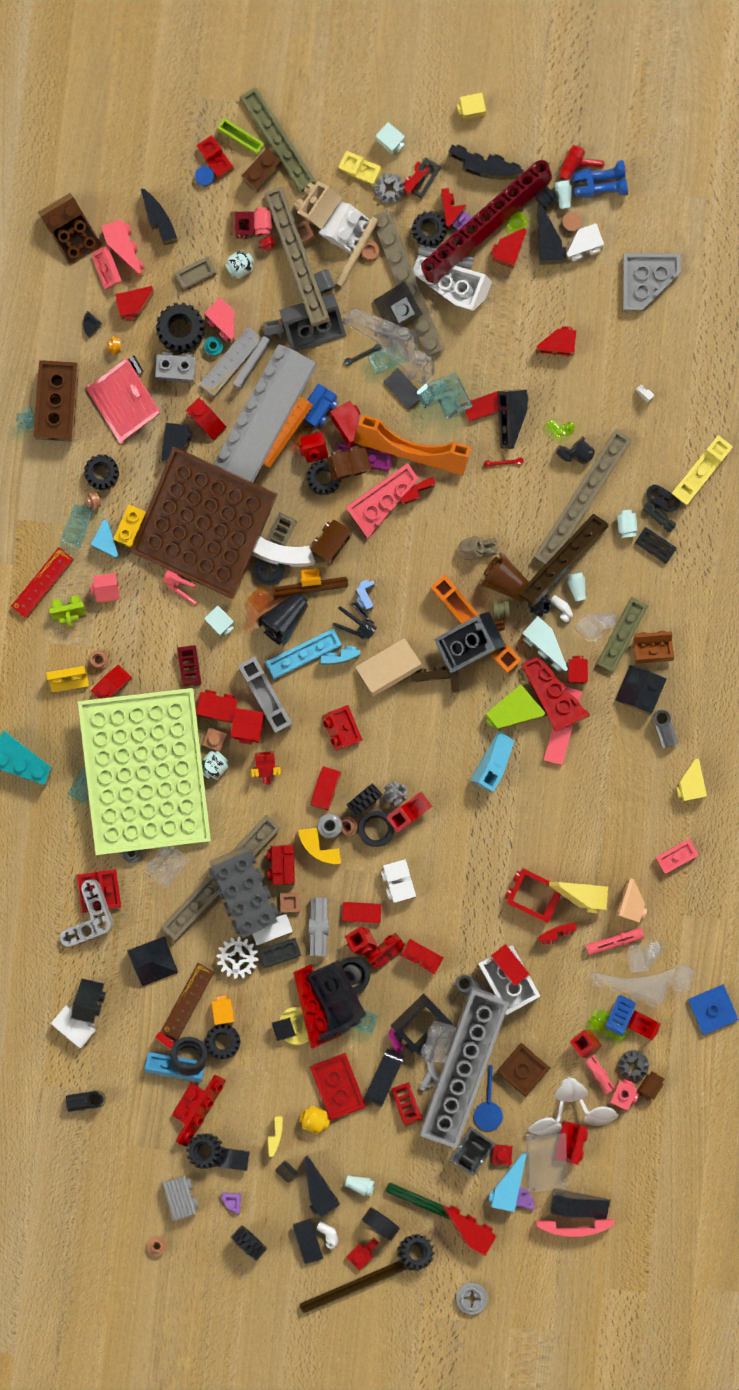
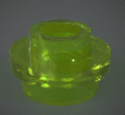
M515 212L508 220L509 227L514 231L525 228L527 226L526 216L521 212ZM516 219H519L521 221V224L516 225L514 221Z

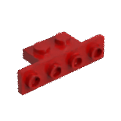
M214 1074L205 1090L190 1082L171 1115L185 1124L176 1139L177 1143L188 1147V1142H192L190 1139L194 1137L198 1128L203 1124L206 1114L213 1107L216 1097L222 1091L226 1082L224 1078Z

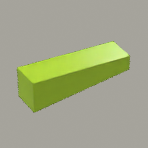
M223 118L217 128L218 132L255 154L259 153L264 144L225 118Z

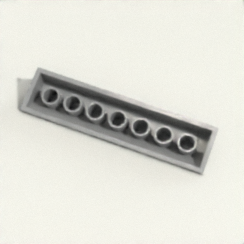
M278 344L213 464L254 482L299 396L302 394L315 370L317 363L288 347Z
M471 986L420 1127V1136L457 1148L506 1013L508 1001Z

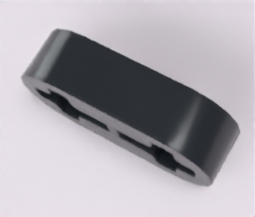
M651 485L646 491L647 500L667 512H674L680 506V500L659 485ZM655 489H657V494L662 496V499L657 496L655 498H652L650 490L654 491ZM665 498L669 501L674 499L676 507L672 506L669 508L668 503L663 499Z

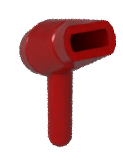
M572 145L565 156L558 178L568 181L578 166L602 168L605 162L603 160L583 159L586 153L585 150L578 145Z

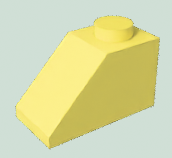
M699 759L692 761L679 781V787H676L678 798H682V802L707 796Z

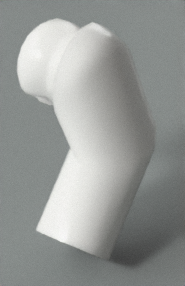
M556 595L553 596L551 604L563 612L560 615V619L566 623L569 622L570 618L572 619L573 613L568 603Z
M319 1222L316 1230L325 1234L326 1246L329 1249L335 1248L338 1245L336 1230Z

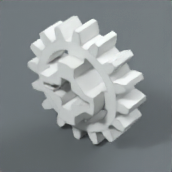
M232 937L230 938L231 943L224 941L225 947H219L222 953L216 956L221 958V961L217 964L223 965L221 971L227 970L228 977L233 973L234 979H237L238 974H241L242 978H244L245 972L251 974L250 968L257 967L253 962L259 960L254 957V954L258 953V951L252 950L254 944L248 945V939L241 942V937H238L237 941H234ZM235 945L234 951L226 953L229 947ZM242 946L248 949L250 955H245L242 951ZM237 952H240V956L246 957L247 959L239 960V963H236L235 959L229 958L228 956L236 955ZM225 960H229L233 964V970L227 966ZM244 962H250L245 969L240 970Z

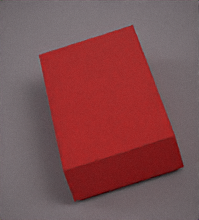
M497 391L462 403L468 422L498 412Z
M343 902L342 921L381 923L382 904Z
M506 944L491 955L492 959L514 986L530 974Z

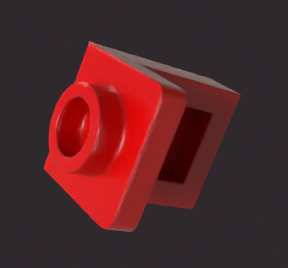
M634 1010L626 1028L653 1040L659 1032L661 1023Z

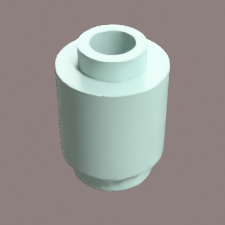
M632 510L620 511L621 515H617L621 538L635 537L638 531L636 513H632Z

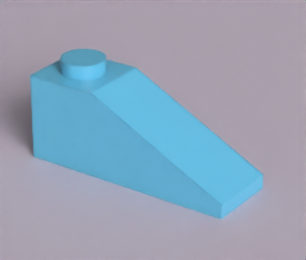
M526 1153L519 1155L497 1183L494 1191H490L488 1202H492L491 1207L515 1212Z

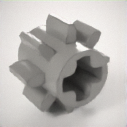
M393 781L384 787L386 790L384 798L389 804L394 803L397 806L407 800L405 797L407 789L404 784Z

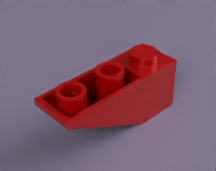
M443 1205L444 1211L464 1243L486 1256L497 1237L492 1232L493 1228L485 1223L482 1226L476 1223L477 1219L469 1214L466 1217L460 1214L461 1210L453 1205L450 1207Z

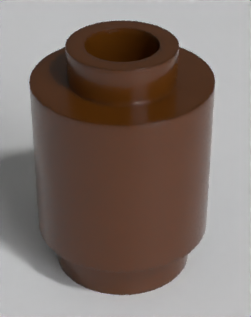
M651 1071L649 1075H646L638 1089L641 1092L640 1096L648 1101L651 1098L655 1100L664 1085L663 1081L665 1079Z

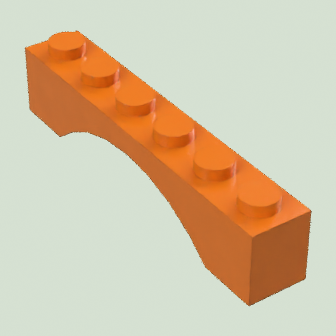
M363 414L354 439V443L360 446L369 447L399 458L409 459L416 463L426 464L436 469L446 470L462 476L464 475L472 448L456 442L443 445L413 443L393 433L381 420Z
M445 574L430 587L434 595L461 624L479 615ZM504 641L506 646L489 656L507 675L522 660Z

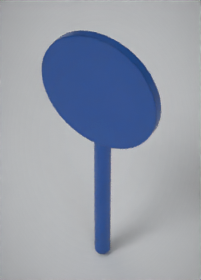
M489 1065L487 1102L478 1105L474 1112L476 1125L485 1131L495 1130L500 1126L503 1119L500 1107L491 1102L492 1065Z

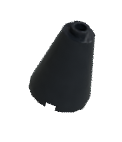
M293 594L259 616L256 622L259 628L261 626L265 628L263 633L278 645L282 643L285 646L308 608V600L302 594Z

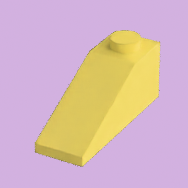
M549 882L551 888L579 908H587V912L599 913V909L607 910V886Z

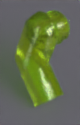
M553 418L546 424L557 436H569L575 429V425L572 422L559 425Z

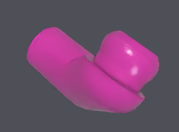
M391 1027L388 1037L395 1052L398 1053L404 1050V1046L393 1035L395 1030Z

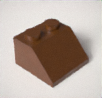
M334 519L331 523L328 521L322 529L324 532L320 538L316 537L310 545L313 547L311 552L328 565H331L352 536L350 528Z

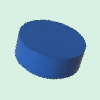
M207 166L199 167L195 172L196 182L201 186L210 185L214 180L211 168Z

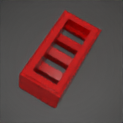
M407 1082L391 1088L404 1126L407 1127L423 1121L410 1083ZM408 1090L409 1093L398 1097V1093ZM411 1098V1101L405 1102L403 1104L400 1103V1101ZM412 1105L414 1106V1108H412V1109H410V1110L403 1111V1108H406V1107H409V1106H412ZM416 1113L417 1115L409 1119H406V1116L410 1114Z

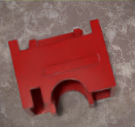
M235 708L230 737L239 740L238 742L252 745V742L260 743L265 718L264 712Z

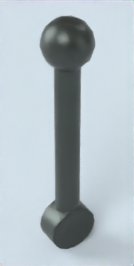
M375 344L373 348L351 359L346 358L344 361L345 365L350 366L353 361L374 351H380L381 346Z

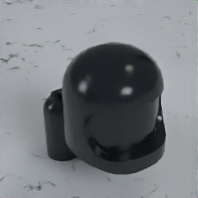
M581 436L570 449L559 445L555 449V453L565 462H571L572 457L580 464H586L594 457L595 450L585 441V437Z

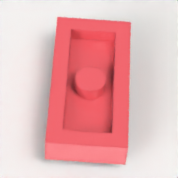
M108 246L102 247L91 254L104 290L111 289L121 282Z
M687 839L655 858L664 874L697 857L698 853L690 839Z

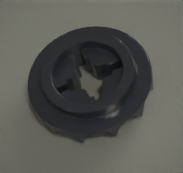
M258 559L254 566V574L257 580L268 586L277 584L284 576V564L278 563L276 565L271 563L272 569L278 571L272 572L270 578H268L267 572L261 571V569H267L269 562Z

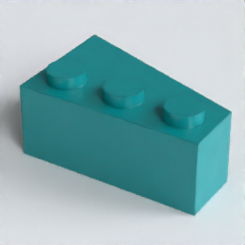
M4 730L2 731L0 736V770L47 786L53 767Z

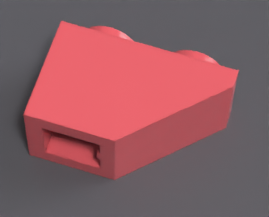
M219 298L204 313L206 317L205 322L211 328L216 327L220 331L218 334L222 339L233 343L235 341L234 310L222 298Z

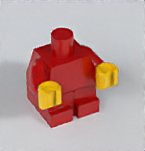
M275 752L255 753L256 767L251 769V777L259 776V778H263V784H271V777L277 774L281 775V767L275 765Z

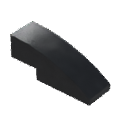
M144 188L140 189L151 230L159 228L163 245L178 242L174 227L163 207Z

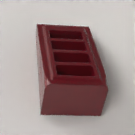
M197 646L178 647L177 653L183 687L202 684ZM193 652L192 656H182V653ZM194 660V663L184 664L183 661ZM194 667H195V669H196V671H191V672H185V670H184V669H187V668H194ZM192 675L197 676V679L186 680L185 677Z

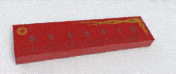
M58 547L11 607L24 618H27L74 559Z

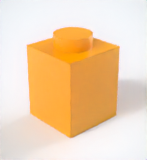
M227 995L215 997L216 1001H212L215 1025L235 1022L232 998L227 999Z

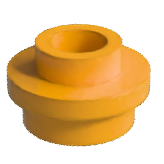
M111 336L110 340H107L108 352L111 351L112 355H116V353L121 351L120 338H115V336Z

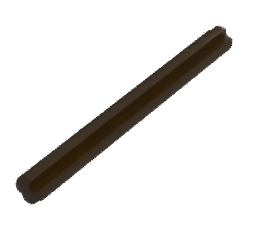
M397 1261L300 1303V1309L302 1313L309 1312L408 1268H404V1264Z

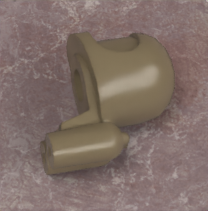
M473 536L462 540L458 547L460 556L466 560L479 557L487 558L499 553L498 548L495 547L497 545L496 538L481 541L479 537Z

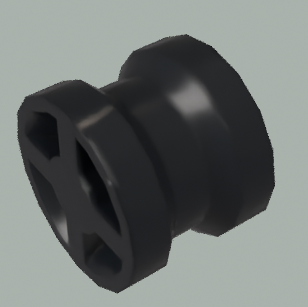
M547 186L543 188V192L537 193L534 196L539 205L542 204L545 211L549 209V205L555 204L558 201L555 194Z

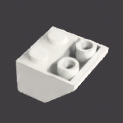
M340 202L318 234L330 243L352 254L370 219L351 204Z

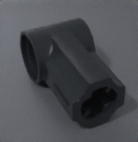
M100 1090L66 1095L68 1112L99 1108L106 1101L105 1094ZM93 1094L100 1096L101 1100L98 1105L94 1104L91 1100Z

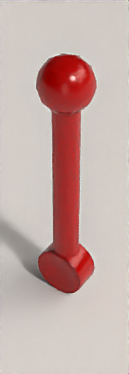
M518 457L516 460L491 462L486 460L484 466L488 468L491 465L514 463L522 465L524 460L521 457Z

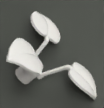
M568 1077L562 1081V1086L555 1092V1098L560 1100L557 1118L555 1120L553 1118L541 1119L531 1125L528 1131L539 1136H552L560 1132L562 1126L559 1122L563 1104L566 1101L573 1102L579 1100L587 1115L584 1121L592 1126L607 1125L617 1119L619 1114L608 1107H598L591 1112L588 1111L583 1101L588 1095L587 1089L577 1082L576 1079Z

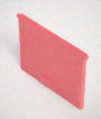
M127 358L93 384L86 386L88 393L121 444H124V440L161 414Z

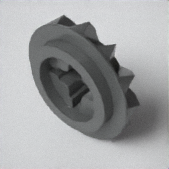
M627 1051L618 1061V1070L626 1080L638 1081L643 1079L648 1073V1059L639 1051ZM638 1058L637 1066L641 1070L634 1069L629 1073L631 1067L626 1061L633 1063Z

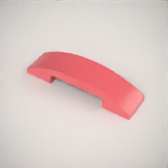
M594 1219V1227L556 1228L555 1220H535L536 1226L541 1229L568 1237L593 1235L614 1225V1219Z

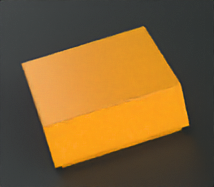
M319 568L300 570L302 587L321 584Z

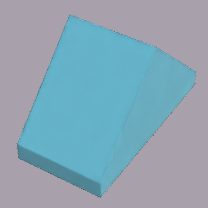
M107 519L103 520L91 546L118 559L120 557L113 540L109 522Z

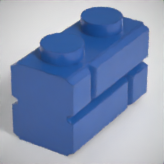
M318 383L307 399L313 406L303 421L316 430L319 426L323 427L328 419L326 417L329 410H334L339 403L336 401L338 396Z

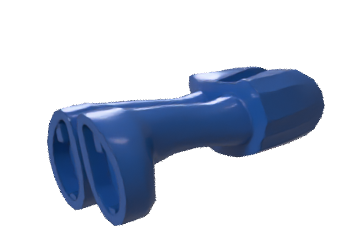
M624 160L617 161L615 167L609 170L591 172L588 168L573 174L572 179L574 183L586 181L588 183V186L575 188V196L593 198L594 194L603 192H617L621 196H627V180L623 179L626 178ZM621 179L616 182L594 185V181Z

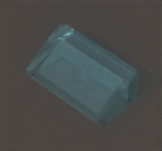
M85 764L68 792V795L82 803H85L88 798Z

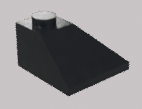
M405 281L373 300L390 334L423 315Z
M165 936L127 950L142 986L178 973Z

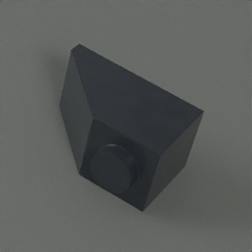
M165 424L162 463H167L173 447L184 450L187 448L188 442L192 441V431L189 430V425Z

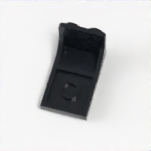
M338 960L307 974L327 1016V1028L324 1033L318 1036L319 1040L324 1038L330 1040L336 1037L338 1033L344 1034L351 1030L352 1027L361 1023L360 1019L366 1016V1013Z

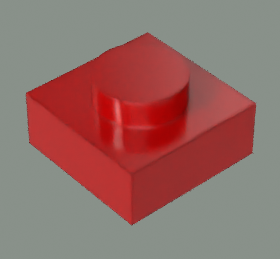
M495 1144L493 1147L492 1164L512 1165L513 1145Z

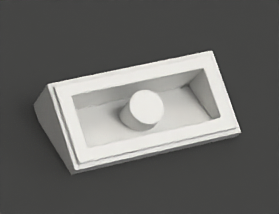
M287 914L276 917L277 923L252 933L256 945L293 932Z

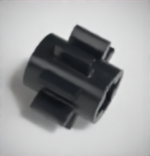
M544 595L535 606L528 603L530 613L542 617L543 613L547 614L552 606L549 600L550 596Z

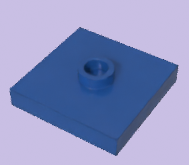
M724 984L688 999L703 1035L739 1020Z

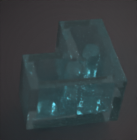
M457 373L426 383L416 391L424 409L439 403L447 420L462 415L473 407Z

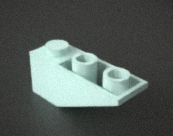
M537 616L522 633L524 637L522 640L530 647L535 646L538 649L537 653L546 660L548 658L553 662L552 667L558 672L563 671L565 673L568 669L554 632L550 626Z

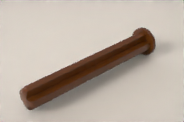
M347 577L321 580L320 585L303 587L302 583L278 587L272 585L273 598L276 600L278 597L291 596L293 594L348 587Z

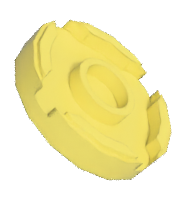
M291 1007L287 1009L279 1020L290 1017L296 1036L284 1040L293 1045H302L308 1042L309 1038L302 1008Z

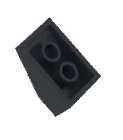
M490 612L479 614L434 639L450 673H454L506 646Z

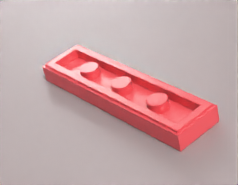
M566 687L571 695L580 703L583 691ZM573 725L558 732H555L552 727L544 761L559 765L563 764Z

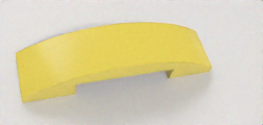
M718 435L675 488L672 495L687 505L733 446Z

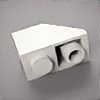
M597 223L578 229L567 252V261L571 259L573 262L583 258V255L588 253L595 255L601 252L604 243Z

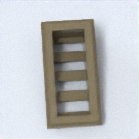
M279 513L267 541L285 546L297 521L283 513ZM281 520L290 524V527L281 524ZM279 527L287 531L286 535L277 531V528ZM274 534L283 538V541L274 538Z

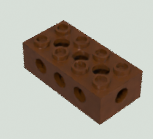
M39 360L33 435L35 439L74 442L79 379L78 363ZM56 379L63 380L59 386H55L53 383ZM54 398H61V402L59 404H52ZM54 416L60 417L59 422L56 424L51 423V419Z

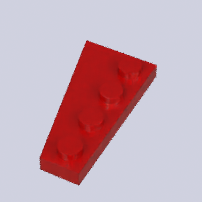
M310 964L294 971L293 974L310 1047L313 1049L341 1036V1034L338 1033L336 1037L330 1040H326V1038L319 1040L318 1038L327 1028V1016L307 977V974L313 971Z

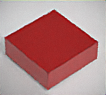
M162 1031L155 1036L169 1049L175 1043Z

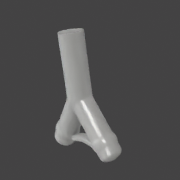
M432 1051L425 1052L427 1073L419 1086L421 1091L436 1086V1084L429 1085L431 1079L437 1083L439 1077L434 1068Z

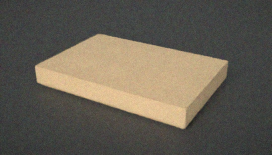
M404 638L355 668L374 697L423 668V666Z

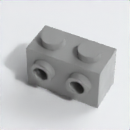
M162 352V355L157 354L156 380L195 382L196 358L192 357V354L182 353L181 356H173L171 352Z

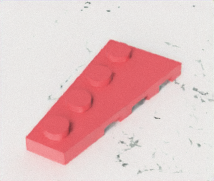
M408 463L345 507L366 538L372 534L403 495L419 479Z

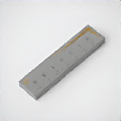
M247 327L199 385L215 397L255 350L262 337Z

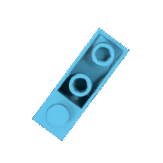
M498 731L470 781L487 791L494 792L503 777L515 740Z

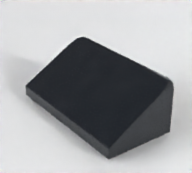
M398 367L384 380L385 385L408 410L423 398L422 393Z

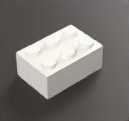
M510 945V946H509L510 950L514 953V955H515V956L518 958V960L522 963V961L520 960V958H519L517 952L515 951L513 945ZM492 957L478 963L495 996L509 1002L506 1015L540 997L529 975L514 986Z

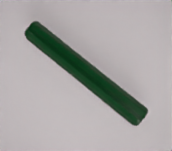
M393 1183L387 1185V1193L449 1219L443 1209V1205Z

